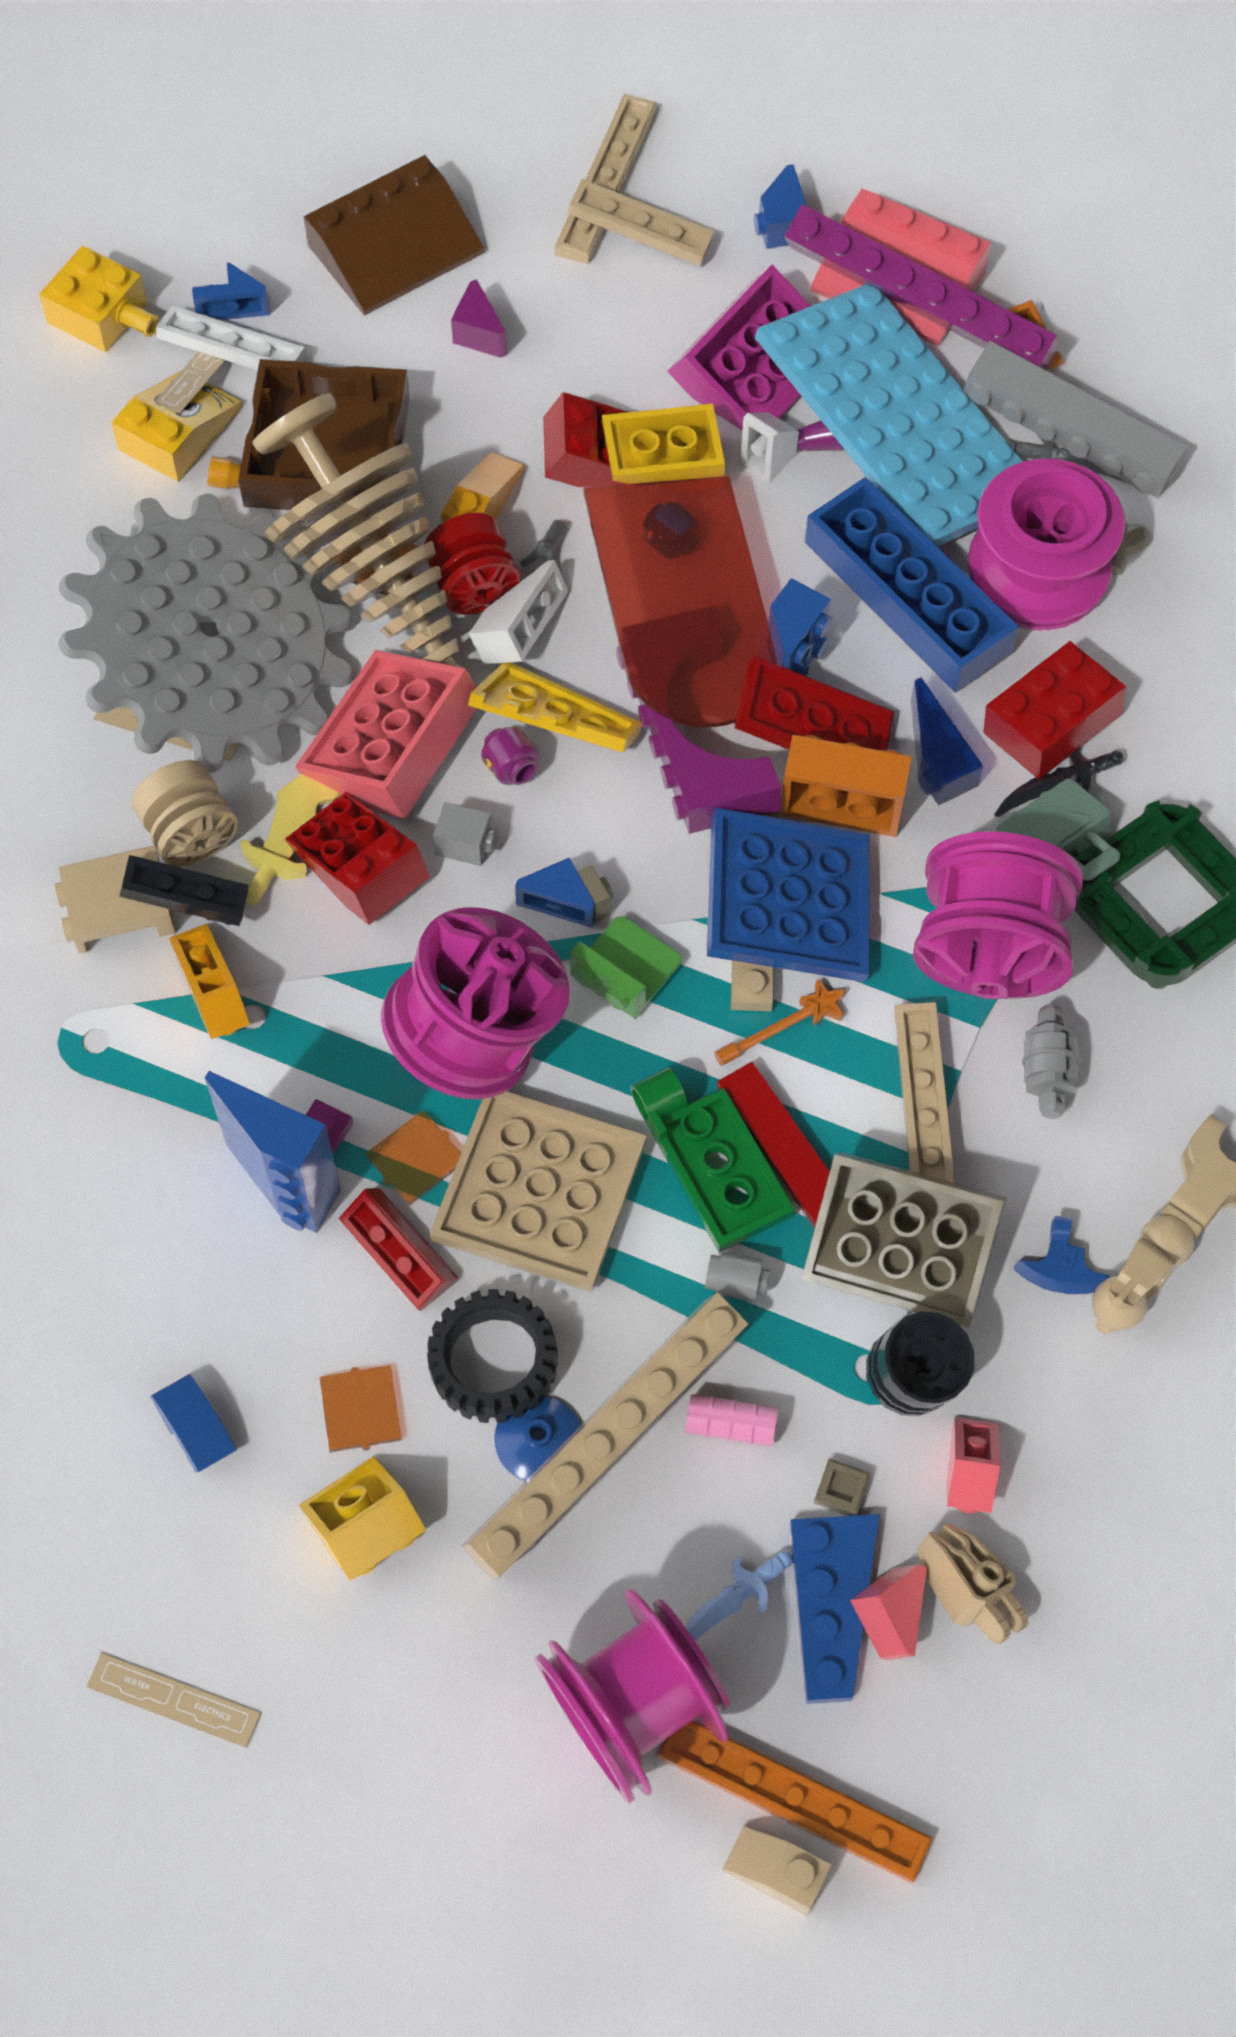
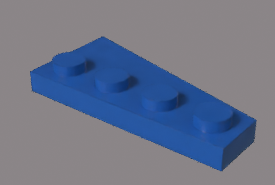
M880 1514L790 1520L806 1704L847 1702L853 1699L863 1624L850 1600L870 1585Z

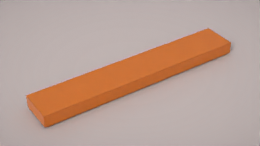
M694 1720L667 1738L658 1754L659 1759L911 1884L915 1882L933 1839L730 1738L726 1742H722L706 1726Z

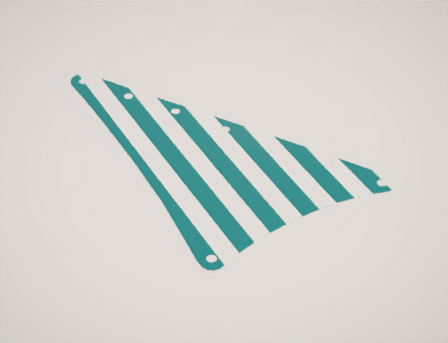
M927 887L869 894V914H878L883 917L886 922V930L882 935L876 937L869 936V976L864 982L773 967L772 1012L731 1010L732 960L707 956L708 917L641 927L681 955V965L636 1019L624 1011L616 1009L605 998L592 989L581 985L578 981L569 983V1003L564 1016L553 1030L535 1043L525 1073L519 1082L507 1091L647 1135L644 1151L599 1275L689 1317L707 1298L715 1294L714 1290L705 1289L711 1255L722 1256L723 1252L762 1259L761 1268L770 1270L765 1295L757 1294L756 1302L723 1297L748 1323L733 1340L847 1398L867 1405H882L872 1394L868 1381H863L856 1375L854 1370L855 1362L859 1357L869 1354L872 1344L901 1319L909 1316V1310L802 1280L815 1229L768 1161V1165L795 1209L794 1216L719 1253L637 1109L630 1086L670 1068L680 1081L687 1099V1105L719 1091L717 1089L718 1080L752 1061L829 1172L834 1155L841 1151L909 1170L894 1005L936 1002L948 1111L970 1050L982 1024L997 999H984L943 986L925 975L916 965L913 958L914 942L920 934L922 921L930 912L936 909L928 898ZM602 933L546 942L553 948L559 959L563 961L570 959V952L579 941L590 948ZM413 962L237 988L244 1007L257 1005L264 1009L266 1014L265 1022L258 1028L247 1029L243 1027L230 1035H222L212 1040L203 1023L193 996L186 995L78 1012L68 1018L62 1025L57 1041L60 1056L69 1068L79 1074L159 1100L216 1122L219 1121L205 1081L208 1071L214 1072L306 1115L314 1100L318 1099L352 1116L353 1119L351 1128L333 1155L335 1167L438 1207L441 1206L482 1102V1099H466L451 1096L424 1084L405 1069L388 1046L381 1024L382 1004L390 987L413 966ZM817 980H821L827 991L839 989L845 991L844 997L837 1003L843 1012L841 1021L825 1016L817 1025H813V1015L741 1052L740 1057L723 1066L717 1062L714 1051L731 1042L738 1043L804 1008L799 1004V1000L802 996L815 993V983ZM440 983L442 989H444V990H448V989H449V988H447L446 986H444L443 984ZM504 1016L502 1019L508 1022L507 1017ZM94 1029L103 1030L110 1039L108 1047L103 1052L97 1054L89 1053L82 1044L83 1037L88 1031ZM718 1152L711 1153L704 1159L707 1166L712 1169H722L728 1164L726 1156ZM739 1187L730 1188L724 1194L726 1200L735 1205L743 1204L749 1198L747 1192Z

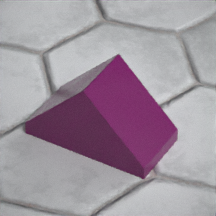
M472 280L469 282L451 318L453 344L499 358L507 356L506 331L478 280Z

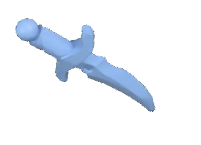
M786 1551L777 1553L776 1557L769 1559L753 1572L742 1568L740 1557L735 1558L732 1563V1573L736 1583L724 1587L723 1592L719 1596L709 1599L687 1622L685 1627L696 1641L707 1630L726 1617L740 1611L744 1601L749 1596H753L759 1601V1612H765L768 1607V1592L765 1585L781 1574L784 1569L791 1566L792 1556Z

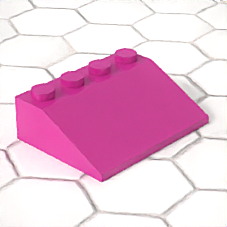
M771 264L735 298L667 372L691 398L700 404L713 403L714 411L717 415L743 430V417L747 413H770L779 419L800 394L758 343L755 335L759 327L811 306L776 267Z

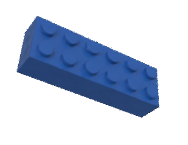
M866 477L808 515L805 543L955 693L1013 652L1019 626Z

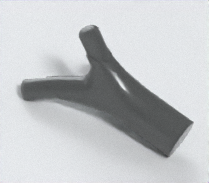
M560 520L552 522L543 539L538 542V546L526 558L520 561L523 568L540 557H546L548 560H555L556 562V547L566 530L565 523Z

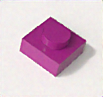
M315 1099L306 1116L326 1124L332 1154L334 1155L353 1124L352 1116Z

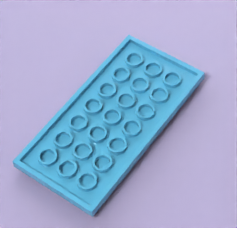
M865 284L757 329L755 339L870 482L937 547L979 528L977 511L980 498L986 486L997 474L1012 465L1022 462V460L970 397L966 396L960 385L883 293L875 287Z

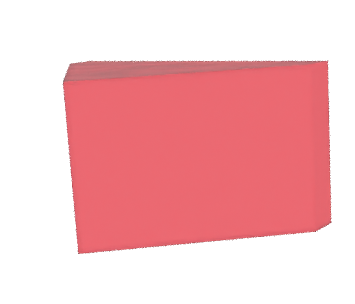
M918 1564L891 1569L850 1600L879 1658L892 1660L915 1657L927 1566Z

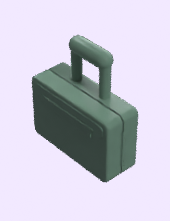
M1065 779L1051 790L1042 792L1039 798L1020 811L1013 812L1007 820L996 827V832L1016 833L1034 837L1064 850L1079 864L1083 873V880L1085 881L1094 879L1120 859V852L1104 841L1111 834L1110 810L1072 779ZM1096 846L1103 852L1086 865H1083L1076 859L1085 848L1090 851Z

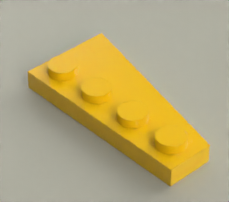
M511 662L502 663L471 692L468 706L622 753L639 737L642 728L641 722Z

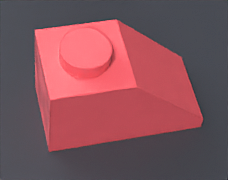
M954 1417L947 1476V1506L955 1507L965 1513H977L979 1511L992 1513L1000 1471L998 1423Z

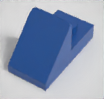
M226 262L228 284L192 287L196 313L217 320L270 315L265 285L229 262Z

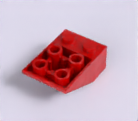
M562 392L543 416L545 478L576 487L637 486L612 480L602 424V415L627 413L628 411Z
M347 792L343 793L285 838L286 843L343 905L368 925L430 878L417 844Z

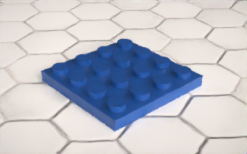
M715 808L711 817L707 956L864 982L869 976V835Z

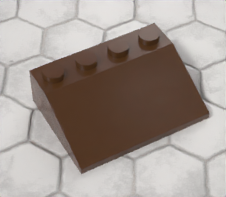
M426 155L304 216L308 247L364 316L485 253L483 244L446 179Z

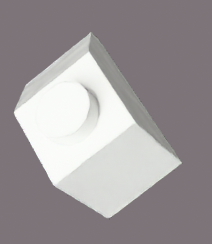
M747 413L743 417L740 464L770 483L796 456L799 432L787 421L780 420L770 413Z

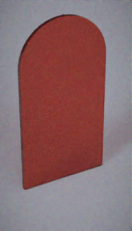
M730 476L584 488V500L621 657L631 687L647 706L674 722L705 728L735 723L749 661L754 656L777 664V656Z

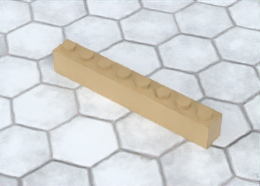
M719 1293L707 1298L461 1547L492 1579L501 1577L732 1342L748 1323Z

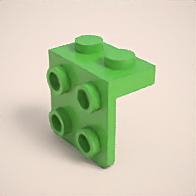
M623 916L616 917L590 948L579 941L570 952V975L581 985L592 989L605 998L613 1007L624 1011L634 1019L640 1015L681 965V955Z

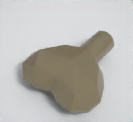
M1125 522L1123 541L1117 553L1112 557L1113 575H1120L1122 573L1127 556L1138 553L1149 543L1151 533L1146 526L1127 524Z

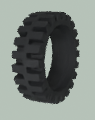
M488 1289V1296H481L480 1291L471 1293V1300L467 1302L463 1296L454 1301L455 1309L451 1310L447 1307L441 1313L442 1321H435L432 1327L433 1336H429L427 1343V1360L430 1375L442 1400L445 1399L448 1407L454 1412L460 1410L462 1417L471 1420L473 1416H477L478 1421L481 1423H489V1418H495L497 1423L507 1422L506 1416L513 1414L514 1418L517 1419L524 1416L523 1409L527 1407L531 1411L539 1405L540 1396L545 1399L550 1392V1383L554 1384L557 1376L556 1367H558L556 1338L550 1321L545 1318L544 1312L538 1305L533 1307L531 1300L527 1297L522 1296L521 1299H518L515 1292L506 1290L504 1296L499 1294L498 1289ZM489 1320L510 1321L523 1327L531 1336L535 1345L534 1365L527 1377L514 1387L496 1393L476 1392L464 1386L453 1374L450 1364L452 1347L458 1337L473 1325Z

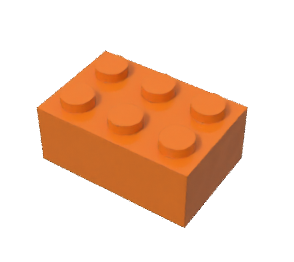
M793 735L784 774L779 816L896 837L912 756L902 755L894 750L880 751L863 748L856 743L842 744L825 741L813 735L804 737Z

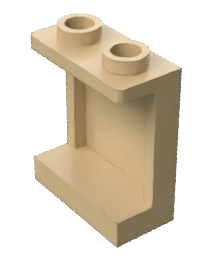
M155 845L59 866L62 882L55 883V890L60 907L66 906L68 917L61 918L66 941H74L79 954L87 952L85 943L87 941L154 926L157 928L159 937L175 934L170 909L119 897L129 855L160 862Z

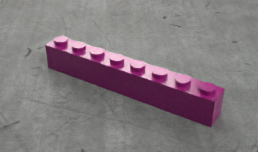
M803 204L784 236L789 246L797 252L861 285L867 284L875 287L886 298L984 349L989 341H992L1047 370L1060 347L1057 335Z

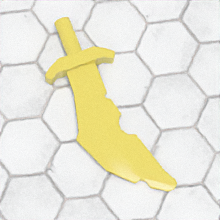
M300 774L277 792L278 802L271 830L262 849L252 846L248 840L240 843L241 852L252 867L259 869L248 889L246 899L248 904L258 905L273 876L284 880L300 879L307 876L305 863L290 861L295 851L286 843L285 838L315 816L319 806L324 803L333 802L342 794L303 774Z

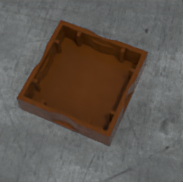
M260 359L252 399L253 420L245 438L238 478L243 507L290 510L307 497L322 490L293 443L269 454H261L252 443L263 430L278 419L320 395L331 393L337 403V408L329 418L313 430L341 475L370 458L403 444L410 399L407 370L364 366L327 367L309 362Z

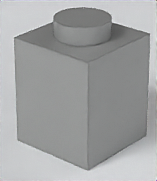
M444 802L433 834L435 855L481 866L485 852L492 853L497 836V830L492 829L491 813Z

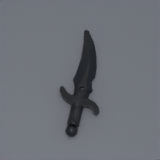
M1079 747L1070 754V766L1065 768L1057 767L1054 772L1044 775L1039 780L1035 777L1024 783L1003 800L994 815L995 817H1000L1019 805L1039 798L1042 792L1051 790L1065 779L1079 781L1081 787L1089 793L1091 776L1113 768L1114 765L1122 764L1124 755L1121 751L1115 750L1110 754L1107 753L1085 762L1078 757L1080 754Z

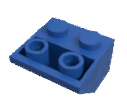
M790 578L770 607L766 646L770 662L807 676L810 668L809 664L814 657L820 659L823 656L830 641L826 637L833 619L829 616L830 598Z

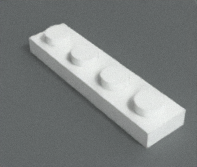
M173 305L156 326L157 339L254 370H258L260 359L303 362L305 359V347Z

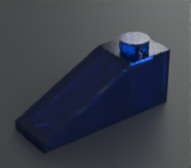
M922 677L914 680L911 711L918 772L917 779L923 792L927 795L931 794L939 806L978 787L984 766Z

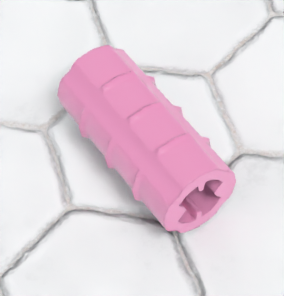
M691 1394L685 1433L702 1435L706 1438L727 1439L728 1442L733 1440L746 1442L749 1445L758 1444L772 1447L778 1408L758 1405V1403L738 1402L735 1399L732 1401L715 1398L714 1396L707 1397Z

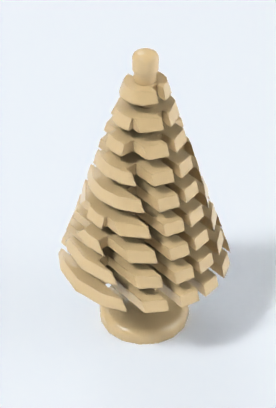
M331 393L320 395L304 403L263 430L252 442L258 452L269 454L293 443L322 490L307 497L290 509V512L277 519L273 525L267 528L264 535L275 544L298 535L283 550L292 559H298L303 555L306 556L330 543L329 546L321 549L304 563L302 568L311 575L319 574L331 566L334 567L362 550L363 552L326 577L322 584L330 591H334L375 570L376 573L348 591L341 599L347 605L353 607L386 589L389 594L368 607L360 616L370 623L399 608L403 614L381 628L380 632L390 639L411 627L415 635L400 645L401 648L408 653H412L424 646L429 655L422 660L461 667L459 664H456L451 656L459 651L456 638L444 645L439 637L452 628L450 615L439 619L431 624L427 617L446 604L445 590L432 595L420 603L415 598V596L424 592L442 578L439 566L423 572L408 582L404 579L405 575L423 565L436 554L433 542L430 541L395 561L392 559V557L412 545L430 530L427 517L420 518L380 540V538L394 530L395 527L412 517L424 505L422 494L415 493L389 506L390 503L408 492L418 481L414 468L395 474L412 457L409 444L404 445L403 443L386 450L341 475L313 430L329 418L337 408V403Z

